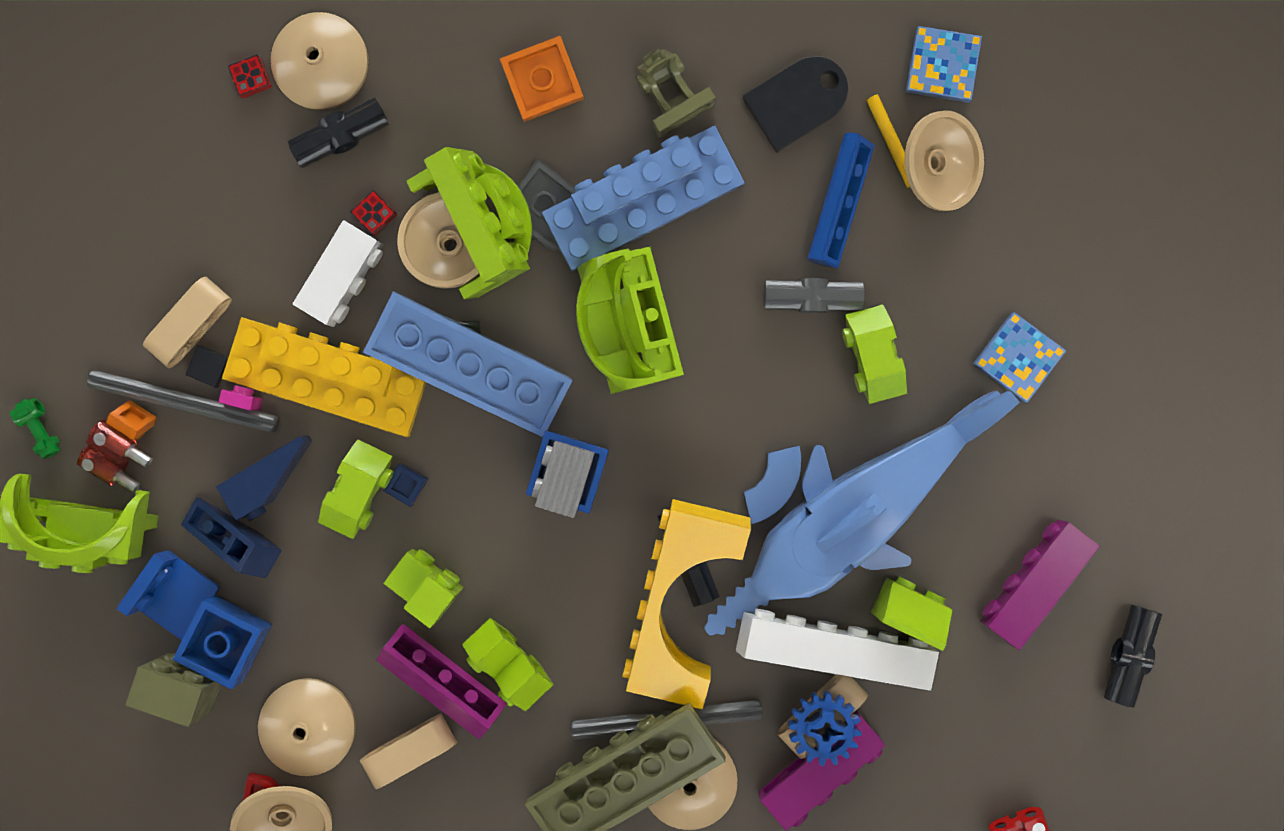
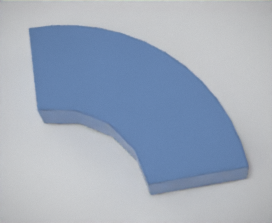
M800 446L767 453V468L763 478L755 487L743 492L751 524L760 522L775 514L791 497L801 471Z

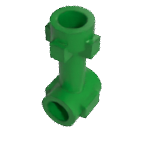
M37 398L24 399L15 404V408L10 411L12 420L19 427L28 426L37 442L36 446L32 448L36 455H40L42 459L56 455L61 451L58 446L60 441L57 436L49 437L39 417L46 413L43 404Z

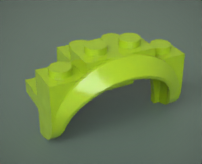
M645 247L629 251V248L595 257L578 266L581 279L576 305L579 335L587 355L593 364L606 376L610 393L613 394L684 375L651 248ZM621 278L624 286L623 289H620ZM637 353L642 354L643 361L640 359Z
M21 473L9 479L0 498V542L8 543L7 549L26 551V560L39 561V567L55 569L60 568V565L72 566L71 571L77 573H93L94 568L105 566L107 563L125 565L128 564V560L141 557L145 530L157 528L159 516L147 514L149 491L137 490L135 497L124 510L30 497L31 475ZM39 521H46V527L44 528Z

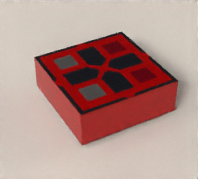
M258 54L228 65L237 93L242 99L272 88L263 61Z
M372 190L350 211L374 237L398 215L375 190Z

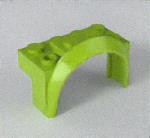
M445 147L424 159L427 169L406 182L413 193L422 188L425 191H429L437 187L480 274L478 278L459 288L463 299L479 298L529 270L530 267L527 260L532 239L531 215L521 190L513 180L499 169L484 164L476 153L469 150ZM486 193L494 203L499 219L493 212L489 211L484 201L487 199ZM505 239H514L515 242H507Z

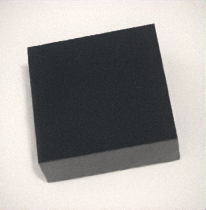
M198 345L185 375L214 388H219L228 357Z

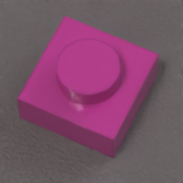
M234 385L233 390H221L219 402L247 410L260 411L263 398L253 396V389Z

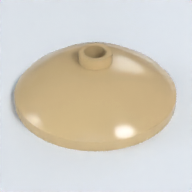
M314 12L295 18L280 31L272 47L271 69L276 84L291 101L307 109L329 110L344 105L359 92L368 72V52L362 37L349 22L330 13ZM312 51H319V55L316 59H309V55Z
M937 111L926 115L915 125L907 141L905 149L906 176L913 193L925 206L937 211L959 209L973 198L982 180L984 153L979 135L964 116L953 111Z
M440 192L428 195L416 202L404 216L398 231V251L406 269L420 282L435 288H455L477 278L480 274ZM451 242H456V248L452 251H448V244Z
M311 678L293 680L274 691L264 703L258 720L259 741L267 757L283 771L298 776L319 775L334 768L349 752L356 731L354 712L344 694L325 681ZM297 728L304 729L306 733L304 738L297 735Z
M715 740L726 756L725 762L690 782L696 786L694 791L687 792L683 786L648 806L650 811L660 821L677 829L696 830L715 823L729 810L737 791V772L730 754L717 740Z
M277 786L258 791L243 800L232 815L230 831H332V815L323 799L313 792L298 787Z

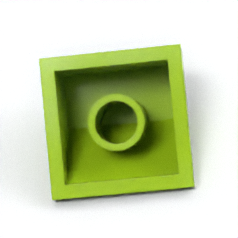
M898 576L896 581L887 577L871 609V613L881 622L944 651L952 616V609L944 605L946 598L927 590L926 595H923L914 590L916 587L915 583Z

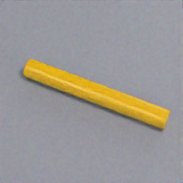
M874 95L866 101L904 183L909 188L910 185L905 171V151L879 95Z

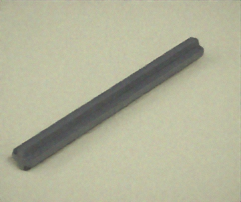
M91 371L87 379V386L89 388L267 432H274L278 424V417L273 414L247 410L223 404L216 400L116 375Z
M759 700L703 706V709L693 707L704 725L757 720L763 716L762 704ZM678 709L572 721L570 725L571 736L574 740L614 736L623 730L629 734L638 729L637 723L645 716L653 714L656 718L663 714L666 717Z

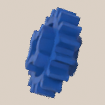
M829 691L824 692L823 698H819L815 692H812V701L807 702L803 698L800 699L801 710L792 708L791 712L796 717V720L788 721V726L796 731L789 734L791 742H799L795 746L798 754L806 751L805 758L807 762L810 763L817 757L820 766H824L826 759L830 758L832 763L837 765V756L842 755L848 759L850 756L847 748L857 749L858 747L853 736L862 735L861 730L854 726L861 722L857 714L850 715L855 708L851 703L843 706L844 698L842 695L838 694L832 700ZM818 709L811 717H807L811 712ZM834 709L844 716L846 723L834 719ZM828 722L831 728H827L825 734H821L818 728H823L824 723ZM803 734L814 737L816 747L810 745L804 739ZM838 740H841L837 745L831 747Z

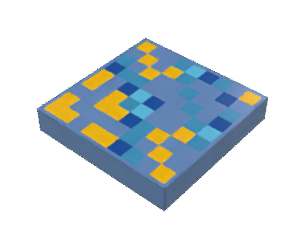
M917 26L905 93L969 103L973 95L982 36Z
M1012 312L973 365L1006 390L1012 392L1022 402L1027 403L1066 350L1017 313Z

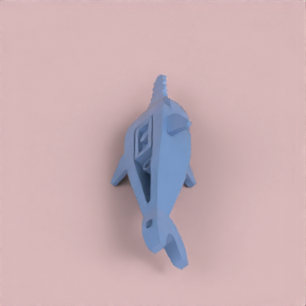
M992 391L968 404L946 424L871 459L834 480L832 479L824 447L816 445L812 450L801 482V490L805 500L790 511L768 533L752 576L744 580L745 587H736L735 596H726V605H717L716 614L707 615V623L704 626L705 631L709 635H724L726 627L735 628L736 620H742L744 612L755 613L758 605L767 606L771 600L810 598L828 590L859 565L869 570L909 566L912 559L908 555L887 545L886 542L915 511L965 444L1003 418L1020 403L1010 391H1006L1001 395L998 391Z

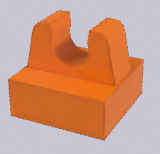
M128 400L109 413L106 423L112 426L113 432L117 434L123 433L129 437L128 441L134 444L142 438L146 431L154 426L157 417L133 401Z

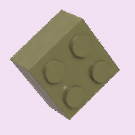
M166 653L138 667L125 706L186 727L192 726L212 712L221 684L172 660L175 654Z

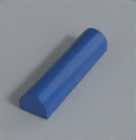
M844 133L807 260L822 266L837 269L839 267L875 144L859 133Z

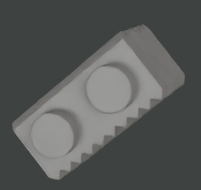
M555 441L553 447L547 445L541 464L547 466L543 479L537 478L531 496L537 498L535 506L574 518L595 452L560 441Z

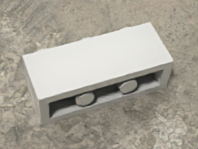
M343 220L294 300L293 305L326 325L334 327L336 323L340 324L348 314L349 307L347 304L352 296H357L365 286L366 279L364 276L369 268H374L379 263L383 255V251H381L383 244Z

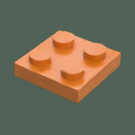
M561 36L500 58L524 122L584 100Z

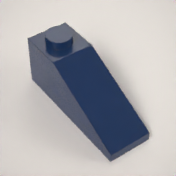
M309 436L296 438L216 486L235 520L248 518L250 522L267 512L265 506L274 502L311 444L312 440Z
M196 497L181 523L182 527L241 574L266 578L282 552L279 547L264 535L239 520H235L234 517L202 498Z

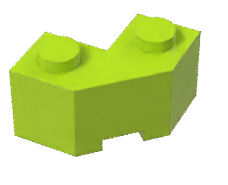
M884 305L846 314L847 328L842 329V335L846 347H852L857 358L858 373L854 374V380L858 392H864L869 404L907 394L904 362L902 358L899 359L897 356V349L894 344V339L897 338L896 332Z
M357 439L339 466L337 473L340 476L336 480L333 490L327 492L322 502L318 523L351 539H354L360 528L366 530L374 514L370 511L373 497L380 487L385 489L392 478L393 471L390 470L393 456Z
M489 618L462 644L469 655L466 660L477 673L484 671L495 679L501 689L498 694L508 706L516 705L526 712L554 684L532 654L528 657L516 644L517 639L514 635L495 620Z

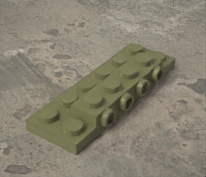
M688 703L666 717L663 714L656 718L653 714L647 715L637 723L638 729L627 734L625 730L620 731L610 739L609 743L611 745L602 750L598 746L593 747L583 755L582 759L584 761L575 766L572 762L566 763L555 773L557 777H555L554 783L527 798L525 806L542 831H607L723 764L726 756L691 704Z

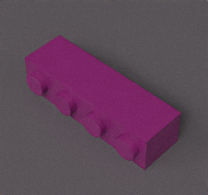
M1058 520L1056 523L1052 522L1047 526L1042 534L1044 539L1036 549L1032 548L1026 553L1022 560L1024 565L1017 574H1012L1006 579L1002 586L1004 591L997 600H991L982 612L984 617L980 622L1019 651L1100 547L1069 522Z
M404 624L400 626L386 643L376 659L382 666L477 739H480L488 731L507 705L505 701Z
M857 710L853 714H857L861 722L854 726L861 730L862 735L853 736L858 747L857 749L847 748L850 756L848 759L839 755L837 756V765H834L829 758L826 759L824 766H820L817 757L810 763L807 762L806 758L800 759L797 757L758 791L762 804L785 831L791 826L798 827L807 819L808 812L816 805L822 806L827 803L838 786L850 783L857 776L858 769L866 763L871 764L882 755V749L886 747L885 743ZM838 740L831 747L837 745L841 740Z

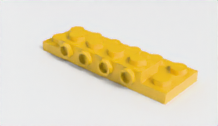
M241 317L222 379L404 437L410 436L426 382L374 357L358 354L359 347L341 342L339 347L327 344L329 338L310 332L307 338L297 334L298 328L279 322L278 327L275 328Z

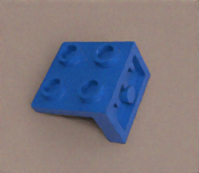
M167 550L156 553L151 557L116 609L126 616L140 611L179 639H183L202 600L216 595L220 586Z

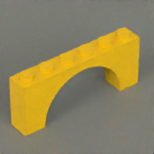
M672 499L670 510L663 509L659 528L665 531L662 541L656 539L651 559L657 560L655 571L648 570L644 589L650 591L647 601H640L637 619L642 620L640 630H633L629 648L634 649L635 652L633 659L626 658L622 677L628 679L627 692L682 705L690 703L694 708L703 709L711 679V666L691 658L673 642L663 623L661 604L668 588L675 579L692 566L708 560L721 558L743 560L751 531L750 517Z

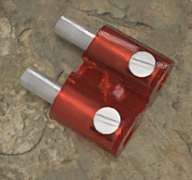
M102 419L90 431L85 442L88 446L82 449L77 465L110 486L118 482L135 493L141 484L124 473L129 464L127 459L131 458L146 468L150 465L153 458L136 448L137 440L133 441Z

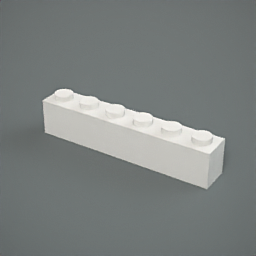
M755 609V614L743 613L736 652L746 659L930 691L939 652L929 647L927 643L914 637H909L907 642L898 640V635L879 631L878 636L868 635V630L856 626H848V631L837 629V624L822 620H818L817 625L806 623L805 618L795 615H787L786 619L775 618V613L762 609Z

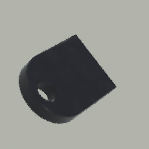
M811 56L799 60L743 95L742 99L777 153L836 116L846 101L848 83L843 70L835 62L825 57ZM824 74L833 75L837 80V87L831 90L823 88L820 84V77Z

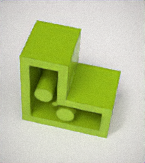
M411 549L404 555L383 584L407 601L403 609L428 628H431L443 616L464 587L459 584L460 578L448 569L442 571L433 564L434 558L422 549L418 551Z

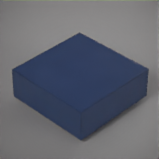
M399 463L393 472L389 484L383 491L409 507H413L428 478L403 463Z

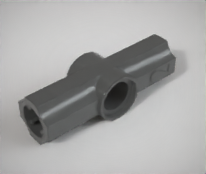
M802 278L799 281L765 280L764 309L799 310L801 313H827L828 310H863L865 301L863 282H829L828 279Z

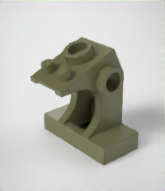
M656 49L642 58L644 63L637 67L640 75L636 79L645 94L651 93L663 113L653 120V129L659 138L714 106L716 97L710 87L696 95L688 88L680 74L685 71V68L676 53L668 52L666 49L661 51ZM672 79L681 94L666 102L658 87Z

